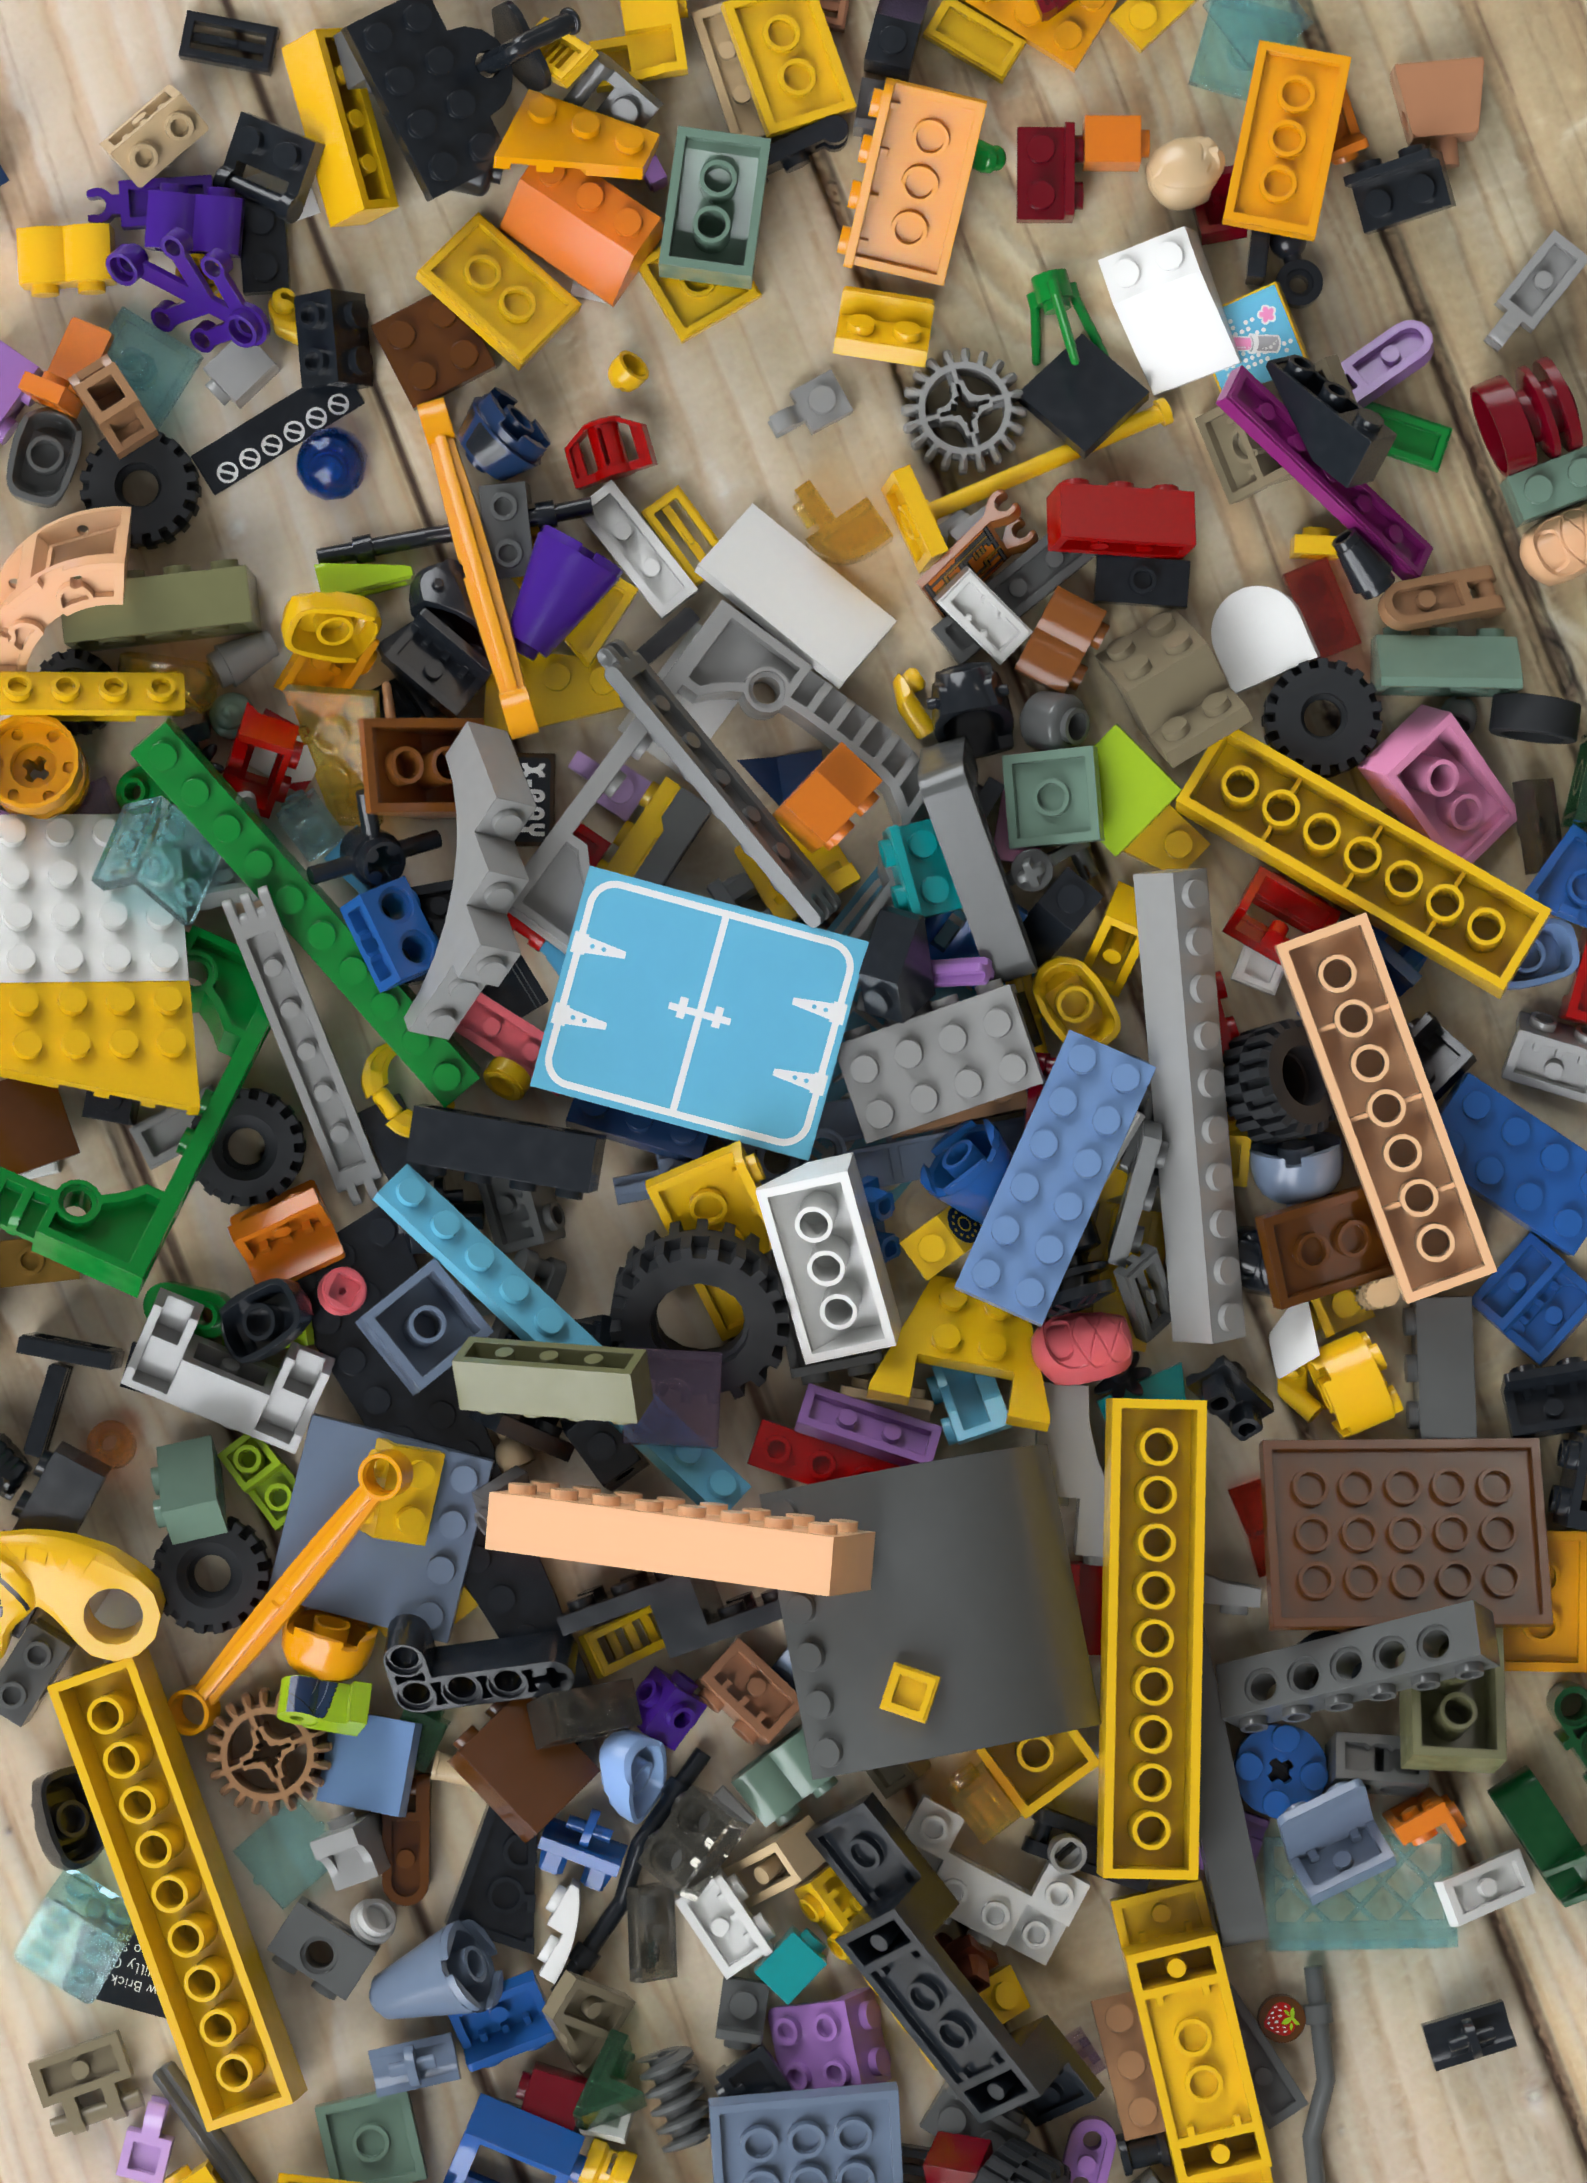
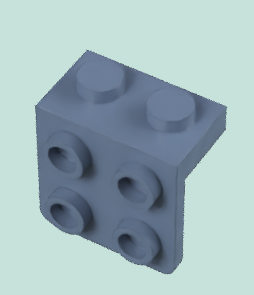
M1359 1778L1349 1782H1338L1331 1786L1326 1793L1308 1802H1297L1288 1807L1277 1819L1287 1861L1312 1906L1397 1865L1392 1850L1373 1819L1366 1787Z

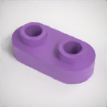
M1084 2116L1078 2119L1070 2129L1062 2163L1070 2168L1071 2183L1077 2177H1084L1089 2183H1107L1116 2149V2136L1109 2122L1099 2116ZM1095 2131L1100 2135V2141L1097 2145L1087 2146L1084 2144L1083 2137L1087 2132Z

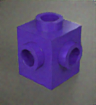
M654 1666L645 1680L640 1683L636 1692L622 1711L642 1733L662 1742L665 1746L675 1751L690 1729L697 1723L708 1705L695 1693L698 1685L686 1674L676 1669L671 1675L661 1668Z

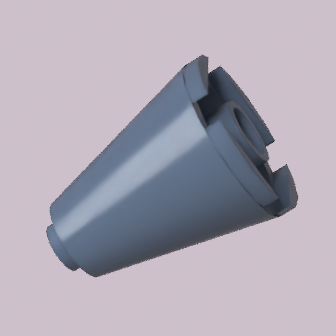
M469 1919L452 1921L375 1975L369 1990L370 2003L376 2012L389 2020L484 2012L498 2004L503 1992L504 1978L502 1969L495 1971L491 1956L498 1954L496 1947L487 1932L475 1921Z

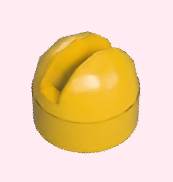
M626 350L620 352L608 368V379L612 387L620 388L622 392H631L639 388L649 377V370L643 360L636 354Z

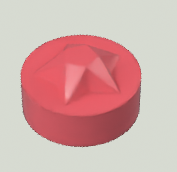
M338 1267L322 1277L318 1284L317 1295L320 1304L327 1312L337 1316H345L358 1310L364 1304L367 1297V1285L362 1275L356 1270L349 1267Z

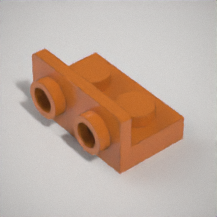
M1430 1786L1424 1789L1417 1797H1410L1381 1814L1390 1831L1403 1846L1410 1842L1413 1846H1418L1429 1841L1437 1835L1438 1831L1436 1828L1440 1825L1458 1847L1466 1843L1460 1830L1467 1827V1823L1454 1801L1451 1802L1447 1794L1439 1797Z

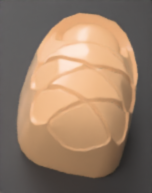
M1587 504L1572 507L1549 516L1523 534L1520 543V558L1528 574L1535 580L1547 586H1554L1573 580L1587 572Z

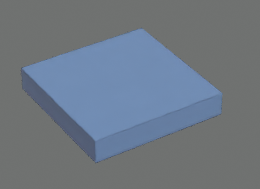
M368 1713L367 1725L357 1737L328 1732L327 1741L332 1742L333 1749L324 1753V1759L332 1764L329 1770H321L320 1776L325 1780V1783L322 1787H318L316 1800L395 1817H406L422 1724Z

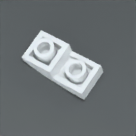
M575 1878L572 1879L567 1888L559 1884L545 1909L552 1912L547 1925L562 1933L559 1938L551 1934L537 1957L538 1960L544 1963L539 1975L553 1984L556 1983L565 1966L578 1927L581 1909V1882Z

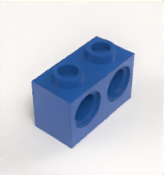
M405 876L361 893L339 908L380 993L423 976L428 972L435 956L439 939L431 931L421 910L420 899L417 893L411 889ZM382 906L388 910L390 918L383 912ZM402 948L408 952L411 961L405 957Z

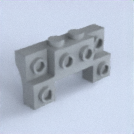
M160 1288L120 1383L175 1405L185 1412L195 1413L217 1422L227 1429L239 1431L295 1454L330 1377L335 1358L296 1342H291L280 1368L262 1361L242 1364L230 1355L226 1346L194 1334L204 1308L203 1304Z

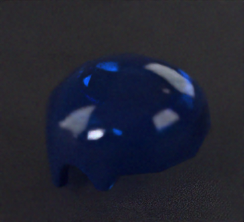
M340 427L321 428L303 441L296 458L297 476L307 492L323 500L344 499L351 495L354 490L358 489L363 482L368 457L366 449L357 436L350 431Z

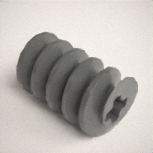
M689 2046L665 2048L636 2061V2063H649L650 2065L649 2069L639 2075L640 2081H655L656 2086L645 2093L646 2099L661 2100V2104L650 2112L651 2116L666 2117L667 2119L666 2123L656 2129L657 2135H672L673 2140L662 2147L663 2153L676 2152L698 2145L708 2139L709 2136L707 2135L710 2134L709 2118H702L709 2112L708 2101L696 2100L705 2092V2087L703 2083L690 2082L700 2073L699 2068L695 2064H684L694 2055L692 2047Z

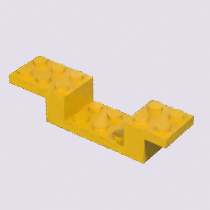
M1201 1878L1150 1889L1146 1893L1137 1892L1109 1899L1166 2129L1165 2137L1176 2183H1274L1270 2169L1272 2167L1271 2157L1218 1934L1212 1925Z

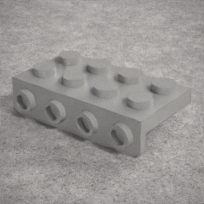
M1001 978L989 981L986 985L974 987L977 996L963 1001H959L958 995L953 994L930 1002L933 1011L917 1017L913 1014L904 1023L887 1019L889 1026L874 1032L871 1031L869 1024L844 1032L845 1042L841 1043L837 1060L866 1144L1046 1083L1016 997L1018 992L1015 984L1004 986Z

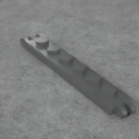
M615 639L607 646L601 648L597 653V659L605 669L606 680L618 693L624 706L631 710L649 731L652 740L659 747L663 748L680 769L683 778L692 784L708 803L714 816L726 825L740 842L742 850L749 857L753 858L767 875L773 888L785 897L809 927L816 928L822 924L824 920L841 907V900L642 655L637 651H631L619 639Z

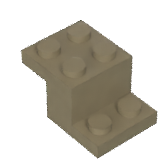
M1337 354L1325 357L1314 363L1315 370L1328 381L1335 382L1346 388L1350 393L1349 397L1356 402ZM1273 380L1262 383L1285 405ZM1219 406L1195 418L1229 504L1243 501L1274 484L1294 479Z
M1175 607L1168 612L1156 614L1148 620L1146 625L1128 636L1113 640L1105 650L1095 655L1102 670L1118 687L1139 730L1172 768H1175L1254 720L1247 705L1229 687L1208 643Z

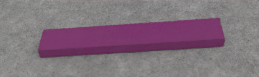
M1243 365L1232 370L1215 404L1347 529L1355 528L1360 535L1393 565L1392 571L1401 580L1421 577L1434 547L1366 483L1346 488L1313 462L1286 406Z

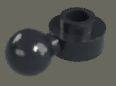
M1271 234L1269 243L1271 251L1278 258L1283 259L1284 266L1280 269L1275 281L1280 283L1288 306L1295 309L1310 306L1317 300L1322 291L1323 277L1319 268L1314 263L1302 259L1301 254L1306 247L1307 240ZM1294 278L1302 279L1306 284V290L1302 293H1295L1290 288V281Z

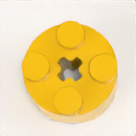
M1355 1331L1318 1347L1320 1356L1306 1363L1317 1395L1324 1405V1410L1328 1409L1331 1414L1335 1413L1337 1420L1332 1421L1331 1424L1342 1440L1392 1419L1396 1413L1403 1411V1406L1393 1385L1388 1386L1381 1372L1387 1369L1385 1359L1378 1345L1371 1343L1366 1331L1361 1333Z

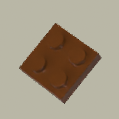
M433 294L371 325L414 411L418 410V404L441 398L497 369L482 338Z

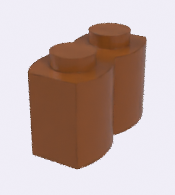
M1057 586L1013 671L1050 691L1065 693L1066 689L1069 688L1076 692L1088 669V666L1081 663L1088 647L1090 646L1098 650L1110 628V625L1103 622L1107 611Z

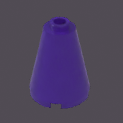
M543 525L537 534L510 620L517 652L532 661L535 660L538 654L547 658L620 581L619 579L623 574L621 568L597 552L596 554L583 547L581 542L549 525Z

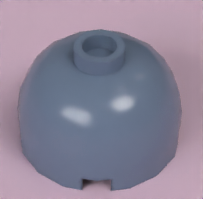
M1320 1131L1317 1134L1305 1136L1306 1139H1294L1278 1144L1267 1145L1263 1144L1262 1141H1253L1251 1143V1150H1249L1250 1168L1253 1179L1261 1193L1274 1202L1286 1204V1207L1330 1194L1338 1185L1343 1174L1344 1156L1341 1138L1338 1135Z

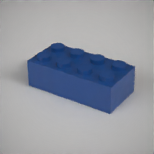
M1471 1073L1463 1074L1438 1110L1467 1189L1564 1255L1574 1256L1587 1237V1151Z

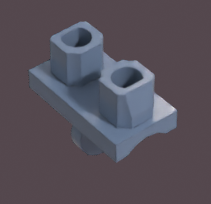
M452 2032L368 2051L377 2098L462 2079Z

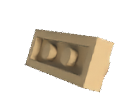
M722 3L691 12V19L729 133L766 138L720 8Z

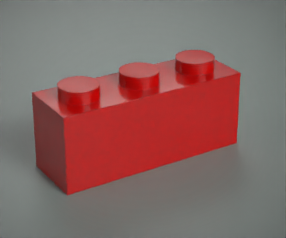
M1070 478L1060 482L1046 497L1048 551L1182 560L1196 546L1195 491H1181L1178 486L1173 484H1160L1152 488H1136L1133 483L1128 481H1115L1107 485L1089 484L1087 479Z

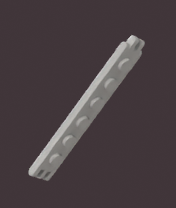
M265 885L257 888L259 899L263 904L261 907L255 908L249 892L239 895L245 910L244 913L237 914L236 906L231 898L221 901L336 1190L338 1193L347 1190L353 1206L363 1203L357 1186L365 1184L372 1200L378 1192L374 1180L381 1178L382 1174L269 889Z

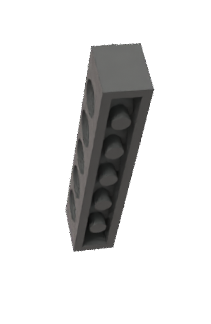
M1470 1600L1215 1665L1221 1718L1240 1728L1242 1732L1255 1733L1268 1729L1269 1723L1281 1720L1285 1722L1308 1720L1311 1717V1713L1321 1710L1330 1712L1346 1711L1354 1707V1702L1366 1699L1371 1701L1391 1700L1397 1696L1398 1691L1406 1689L1431 1690L1441 1685L1440 1681L1455 1677L1461 1680H1471L1482 1677L1484 1670L1500 1667L1493 1612L1475 1600ZM1449 1640L1447 1651L1438 1657L1441 1645ZM1405 1651L1404 1661L1395 1668L1397 1657ZM1362 1662L1360 1673L1352 1679V1672L1355 1666ZM1319 1673L1316 1685L1309 1689L1311 1679ZM1276 1684L1275 1693L1267 1700L1269 1689Z

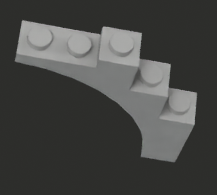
M469 721L466 722L445 755L453 782L457 814V850L453 886L446 920L435 956L421 989L404 1016L409 1032L448 1040L485 985L499 987L521 955L507 917V912L528 883L529 878L514 841L537 808L508 732Z
M1043 1381L1051 1419L1047 1432L1035 1430L1034 1445H1048L1059 1506H1068L1069 1498H1077L1073 1553L1083 1556V1564L1103 1566L1104 1473L1097 1460L1089 1424V1386L1086 1384L1054 1385L1051 1381ZM1204 1572V1603L1220 1604L1221 1613L1248 1615V1607L1260 1608L1261 1588L1259 1586L1220 1579Z

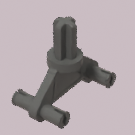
M1088 842L1062 845L1048 853L1038 849L1023 850L1015 857L1011 870L1006 872V876L1010 886L1016 884L1021 889L1031 892L1042 890L1052 879L1053 866L1070 856L1079 876L1085 881L1089 879V875L1084 865L1087 866L1091 877L1098 875L1100 872L1097 870L1087 850L1091 846V843Z

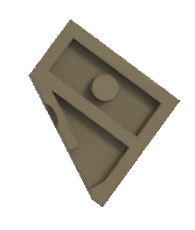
M565 1970L544 2005L542 2012L574 2069L590 2080L636 2001L624 1992Z

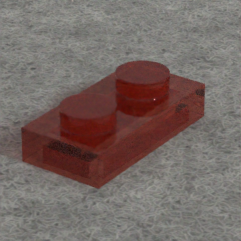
M1327 557L1282 575L1289 596L1299 606L1321 655L1318 658H1329L1362 643Z

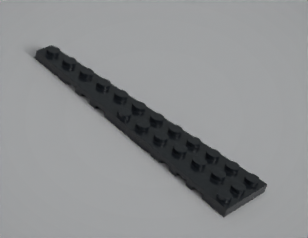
M378 1206L337 1232L346 1253L345 1258L295 1281L300 1284L301 1288L308 1295L314 1315L312 1327L315 1346L320 1353L335 1358L332 1373L367 1427L493 1459L495 1464L490 1480L492 1481L502 1474L496 1463L495 1447L487 1428L469 1418L471 1411L459 1409L453 1366L413 1396L355 1324L361 1316L419 1271L414 1255L409 1253L405 1233L399 1234L398 1223ZM338 1267H349L356 1270L362 1275L367 1285V1297L364 1304L358 1310L345 1316H337L327 1312L320 1304L317 1295L318 1284L322 1277ZM478 1528L465 1585L497 1636L504 1638L548 1631H561L556 1618L563 1614L540 1557L485 1549L486 1536ZM578 1650L573 1686L568 1691L560 1694L536 1697L544 1711L576 1745L610 1724L587 1667Z

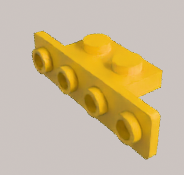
M0 671V715H47L59 721L136 722V716H183L185 714L184 674Z

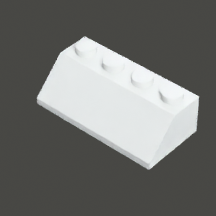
M854 1152L807 1162L757 1187L756 1195L805 1365L896 1346L902 1323Z

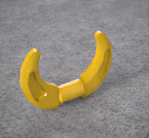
M385 1043L378 1046L365 1060L361 1073V1087L365 1098L368 1099L372 1096L375 1104L387 1120H390L385 1125L396 1134L409 1138L413 1111L410 1109L402 1111L403 1108L388 1088H385L389 1084V1064L397 1056L393 1049ZM453 1101L447 1107L454 1108L455 1102Z

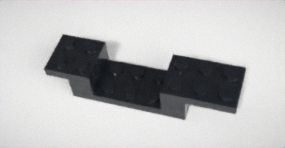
M638 1571L621 1578L619 1583L610 1587V1591L606 1592L604 1586L599 1585L577 1594V1598L567 1602L569 1609L556 1618L562 1635L565 1636L650 1605L671 1659L782 1619L777 1589L770 1588L762 1592L761 1596L754 1598L752 1591L746 1592L727 1600L726 1605H723L713 1580L653 1572L654 1575L648 1576L647 1571Z
M873 1792L815 1823L805 1835L863 1907L835 1941L979 2124L1019 2106L1032 2124L1038 2127L1086 2105L1100 2096L1105 2087L1048 2015L1009 2033L951 1960L946 1951L933 1937L934 1933L960 1903Z

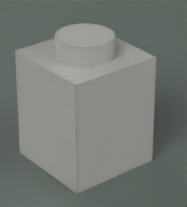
M233 341L203 368L211 379L205 385L224 406L232 400L239 409L280 372L276 363L259 345L244 348L236 345Z

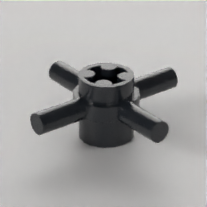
M363 788L356 791L360 826L351 829L343 837L340 844L341 857L307 867V877L312 885L352 874L360 882L369 885L371 890L400 878L405 869L407 857L441 848L442 838L438 830H432L397 840L389 832L380 829L378 815L366 814ZM382 906L383 912L390 918L388 910Z

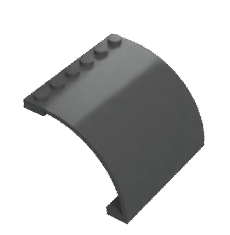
M1047 1444L1008 1448L923 1462L759 1495L762 1508L771 1510V1516L786 1517V1513L814 1515L817 1522H829L830 1519L854 1520L859 1522L858 1530L876 1532L871 1590L835 1596H822L777 1589L812 1780L993 1747L1101 1724ZM894 1662L942 1677L926 1724L879 1708Z

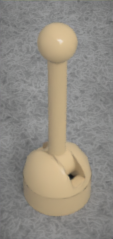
M497 1433L501 1441L497 1446L495 1458L502 1474L516 1465L523 1468L536 1460L530 1446Z

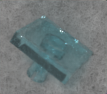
M122 306L108 329L114 335V340L107 354L112 362L116 363L140 400L155 428L159 431L204 358L201 354Z

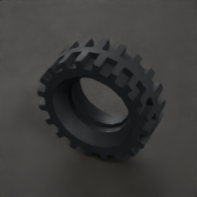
M698 1218L696 1229L684 1230L681 1221L670 1223L669 1235L661 1238L653 1230L646 1235L645 1245L641 1250L633 1246L627 1253L625 1267L620 1266L616 1275L610 1317H612L610 1336L612 1342L618 1341L619 1348L647 1350L650 1378L655 1381L654 1394L664 1398L668 1389L681 1392L680 1403L691 1405L692 1395H706L708 1405L719 1404L720 1393L730 1391L735 1400L745 1396L747 1382L752 1381L760 1387L767 1380L768 1367L778 1368L782 1361L783 1347L788 1345L791 1313L773 1250L765 1254L759 1251L760 1238L752 1232L745 1240H742L735 1236V1224L725 1222L723 1230L716 1231L708 1229V1219ZM700 1283L719 1287L734 1296L742 1306L745 1319L743 1328L734 1340L721 1347L697 1349L683 1346L669 1338L659 1326L657 1309L665 1295L685 1285Z

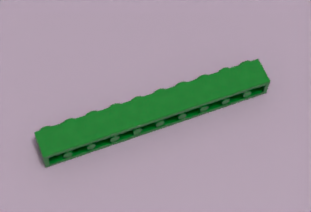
M170 716L133 747L130 755L258 899L257 888L267 885L283 927L444 1108L480 1079L481 1067L452 1035L448 1040L408 1031L404 1016L417 995L405 983L385 992H379L339 907L318 884L312 885L309 882L307 871Z

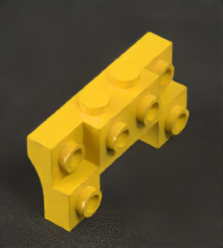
M620 0L625 36L589 41L590 47L608 55L641 85H643L642 82L688 75L680 19L689 18L686 0ZM603 80L596 88L597 93L609 92L614 87L609 82Z

